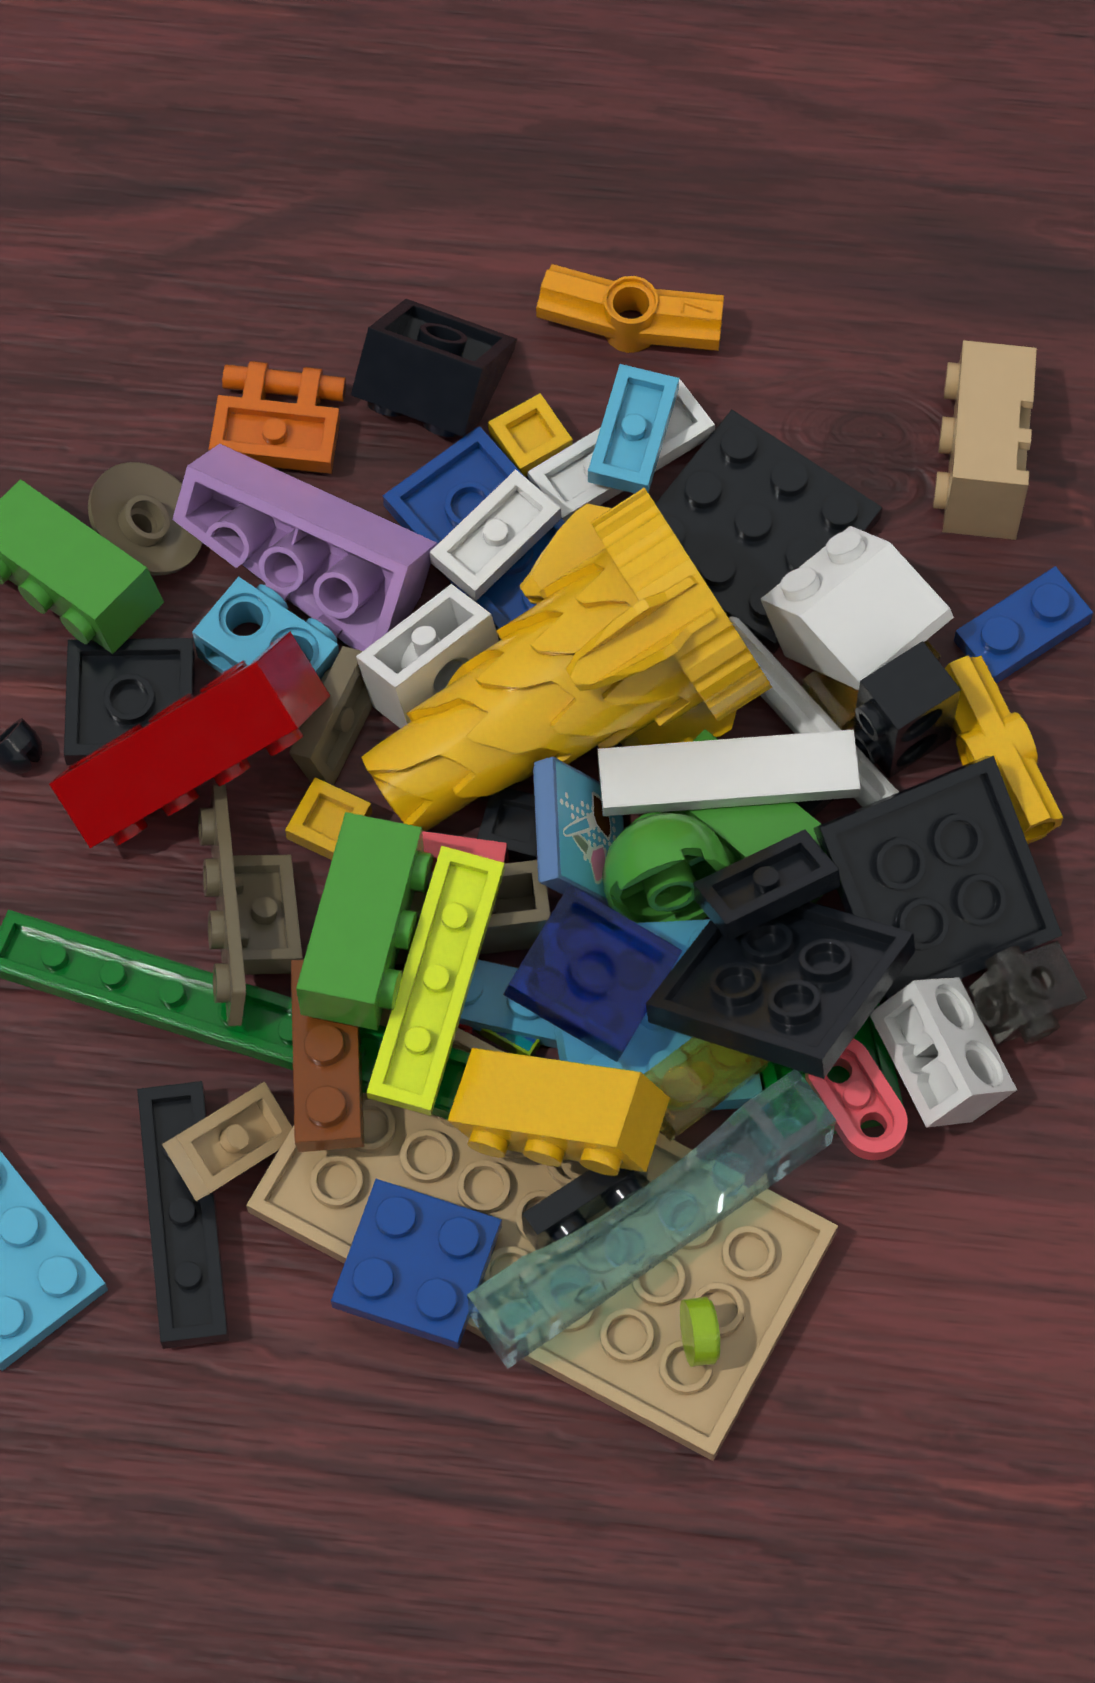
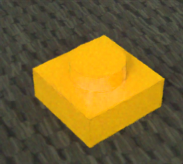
M541 393L488 422L489 434L496 445L525 477L528 476V471L573 444V439Z
M314 777L285 829L286 838L332 860L345 812L370 817L372 814L371 803Z

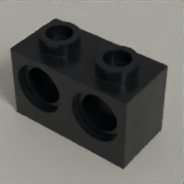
M923 641L862 679L859 685L853 723L855 745L873 764L877 763L889 779L951 738L961 689Z

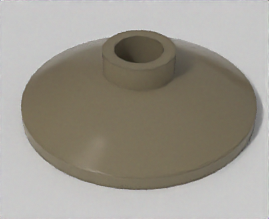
M140 462L121 463L106 470L94 483L88 499V515L92 529L146 566L151 575H169L182 570L196 557L202 546L200 540L172 520L182 483L163 469Z

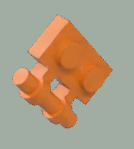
M249 361L248 367L225 364L222 377L223 389L243 391V396L218 395L209 450L218 444H222L270 467L332 474L341 420L339 408L318 405L321 399L344 402L346 377L323 375V369L304 367L302 373L269 369V363ZM267 393L298 397L297 403L264 399Z

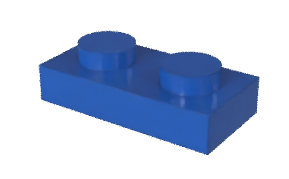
M1055 566L957 629L954 642L965 656H982L997 684L1091 622L1093 611Z

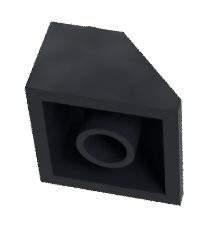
M405 299L368 327L351 396L367 401V406L379 414L392 417L403 414L424 422V428L436 435L444 437L460 435L464 437L482 420L515 349L517 338Z

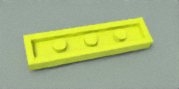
M441 845L403 970L394 1010H391L366 1092L368 1099L429 1116L432 1115L505 871L504 862Z

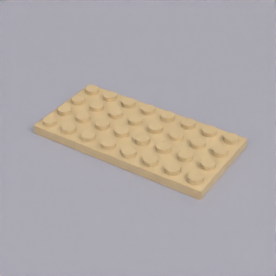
M383 1009L379 1025L387 1026L391 1009ZM457 1028L452 1048L468 1053L471 1052L472 1048L504 1052ZM363 1093L364 1147L298 1152L295 1145L294 1126L292 1127L246 1205L248 1213L343 1264L346 1261L375 1179L502 1219V1228L466 1329L714 1461L838 1229V1225L659 1133L649 1162L647 1181L641 1184L644 1191L635 1201L616 1212H611L609 1207L586 1220L589 1224L588 1229L570 1244L562 1248H556L551 1243L537 1252L523 1232L522 1213L589 1170L578 1161L563 1159L561 1166L553 1167L537 1163L524 1156L521 1152L507 1150L503 1158L488 1156L470 1148L467 1145L469 1138L449 1123L448 1119L435 1115L429 1116L368 1099L366 1093ZM708 1297L713 1302L717 1314L720 1331V1357L716 1364L691 1367L687 1362L683 1348L680 1328V1304L683 1299Z

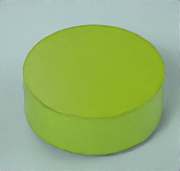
M708 1297L683 1299L680 1304V1328L688 1364L691 1367L716 1364L720 1357V1331L713 1302Z

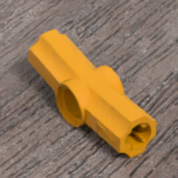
M551 264L549 270H546L541 284L536 306V317L605 336L612 347L626 353L640 352L651 344L719 351L724 295L655 289L646 279L637 276H624L612 281ZM633 310L640 312L642 316L628 319L619 314L624 311Z

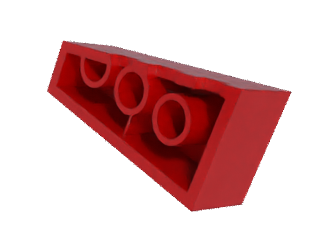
M291 631L270 643L271 646L250 665H247L245 660H242L201 688L199 695L194 697L192 693H188L150 718L148 725L144 727L141 724L134 726L69 766L49 783L90 849L109 837L115 846L126 842L148 827L144 820V817L162 808L166 816H170L199 797L195 790L197 786L211 778L215 780L218 787L222 786L251 767L247 757L263 748H266L270 756H274L303 737L299 727L331 695Z

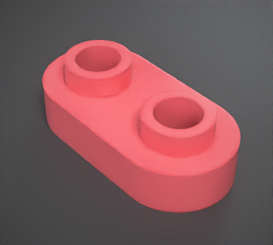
M853 1038L834 1064V1066L843 1067L849 1072L850 1078L847 1081L836 1083L831 1081L827 1075L823 1079L805 1073L806 1083L847 1149L862 1159L881 1160L893 1155L901 1147L908 1125L907 1113L868 1050L862 1043ZM875 1120L882 1124L885 1132L879 1137H869L863 1133L861 1125L865 1121Z

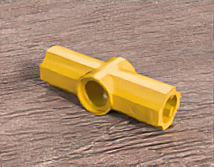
M968 655L950 662L944 669L961 689L953 728L957 734L956 746L962 766L985 756H994L1027 844L1044 838L1052 830L1061 826L1063 816L1037 766V749L1027 724L1019 713H1010L998 685L994 681L982 656L970 657Z

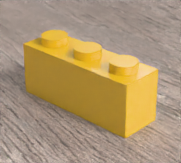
M472 1048L447 1121L469 1138L467 1145L470 1148L488 1156L503 1158L507 1150L521 1152L527 1158L547 1166L559 1167L563 1159L578 1161L583 1167L596 1173L616 1176L620 1168L647 1172L670 1097L643 1073L637 1071Z

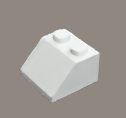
M852 526L833 536L825 547L798 569L786 574L776 587L760 599L785 657L859 690L862 679L920 642H925L954 618L950 607L890 542Z

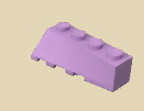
M218 444L187 465L172 519L232 566L237 568L242 564L264 581L265 586L278 593L284 601L289 600L308 616L328 627L336 638H339L350 648L364 651L411 615L421 597L431 565L429 552L437 545V542L222 444Z

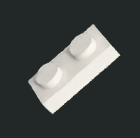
M515 469L429 552L430 563L474 601H477L561 519V507Z

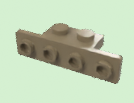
M213 784L210 807L199 808L198 813L200 846H211L212 858L204 859L203 862L204 896L215 897L217 909L210 910L208 913V943L210 950L220 949L222 963H214L213 997L215 1003H226L228 1026H241L246 996L245 975L291 974V960L303 959L291 855L233 856L226 784L219 787L217 784Z

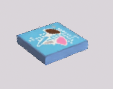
M555 757L535 761L533 774L538 881L609 918L613 917L604 892L602 872L609 846L624 830L623 815L603 816L599 781Z

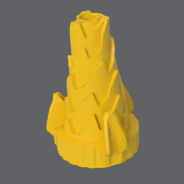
M644 487L613 508L585 504L576 510L556 532L538 557L528 576L519 585L530 603L537 605L496 630L497 635L501 639L500 641L461 665L450 679L446 688L406 713L411 720L410 723L388 736L361 758L381 793L402 822L422 827V831H428L479 797L493 795L534 775L533 767L535 761L555 757L569 764L596 746L599 748H612L619 743L622 744V747L692 742L704 729L716 738L720 737L732 729L736 711L772 688V685Z

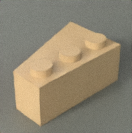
M963 340L959 363H947L944 399L955 400L953 417L942 416L938 453L950 454L948 472L937 471L933 508L944 509L942 532L1016 540L1029 485V471H1026L1027 450H1030L1032 429H1029L1031 409L1034 402L1037 348Z

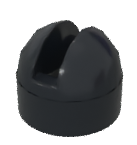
M23 718L17 720L0 735V767L15 774L27 773L32 768L30 761L38 762L42 756V741L36 731Z

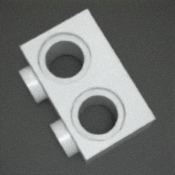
M959 977L914 980L874 1009L870 1014L926 1128L971 1123L1017 1091Z

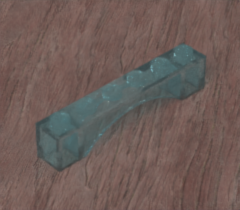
M795 1069L744 1103L696 1148L637 1193L575 1232L544 1248L522 1256L467 1294L470 1318L507 1369H509L831 1145L836 1119L800 1072Z

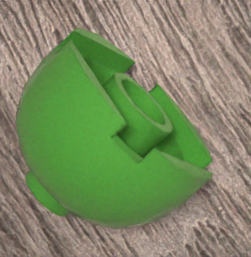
M651 812L638 817L609 846L602 872L604 892L610 911L617 924L703 920L708 916L695 901L693 883L731 864L718 836L703 822L688 815Z

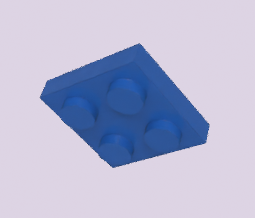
M375 1179L331 1299L332 1308L459 1349L502 1228V1219Z

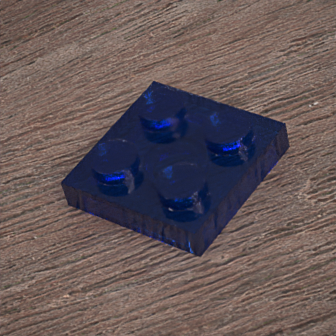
M569 884L503 995L617 1062L647 1012L646 1002L670 973L682 950Z

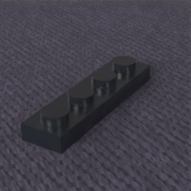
M198 1081L137 1089L162 1348L229 1341L215 1191L196 1201L162 1146L169 1139L207 1117L203 1082Z

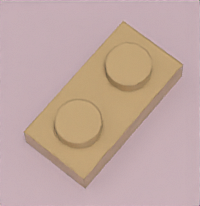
M264 1081L169 1139L162 1146L194 1199L198 1201L278 1151L291 1131L292 1126Z

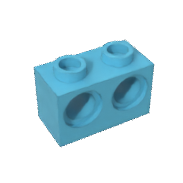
M239 576L192 631L197 657L221 674L242 660H245L247 665H250L271 646L270 643L291 631L306 657L311 660L310 663L317 675L322 679L325 671L332 667L339 654V647L336 636L324 624L313 618H308L305 622L287 610V603L274 590L263 584H259L255 588ZM251 622L261 626L257 632L248 636H239L232 632L235 627L242 623Z

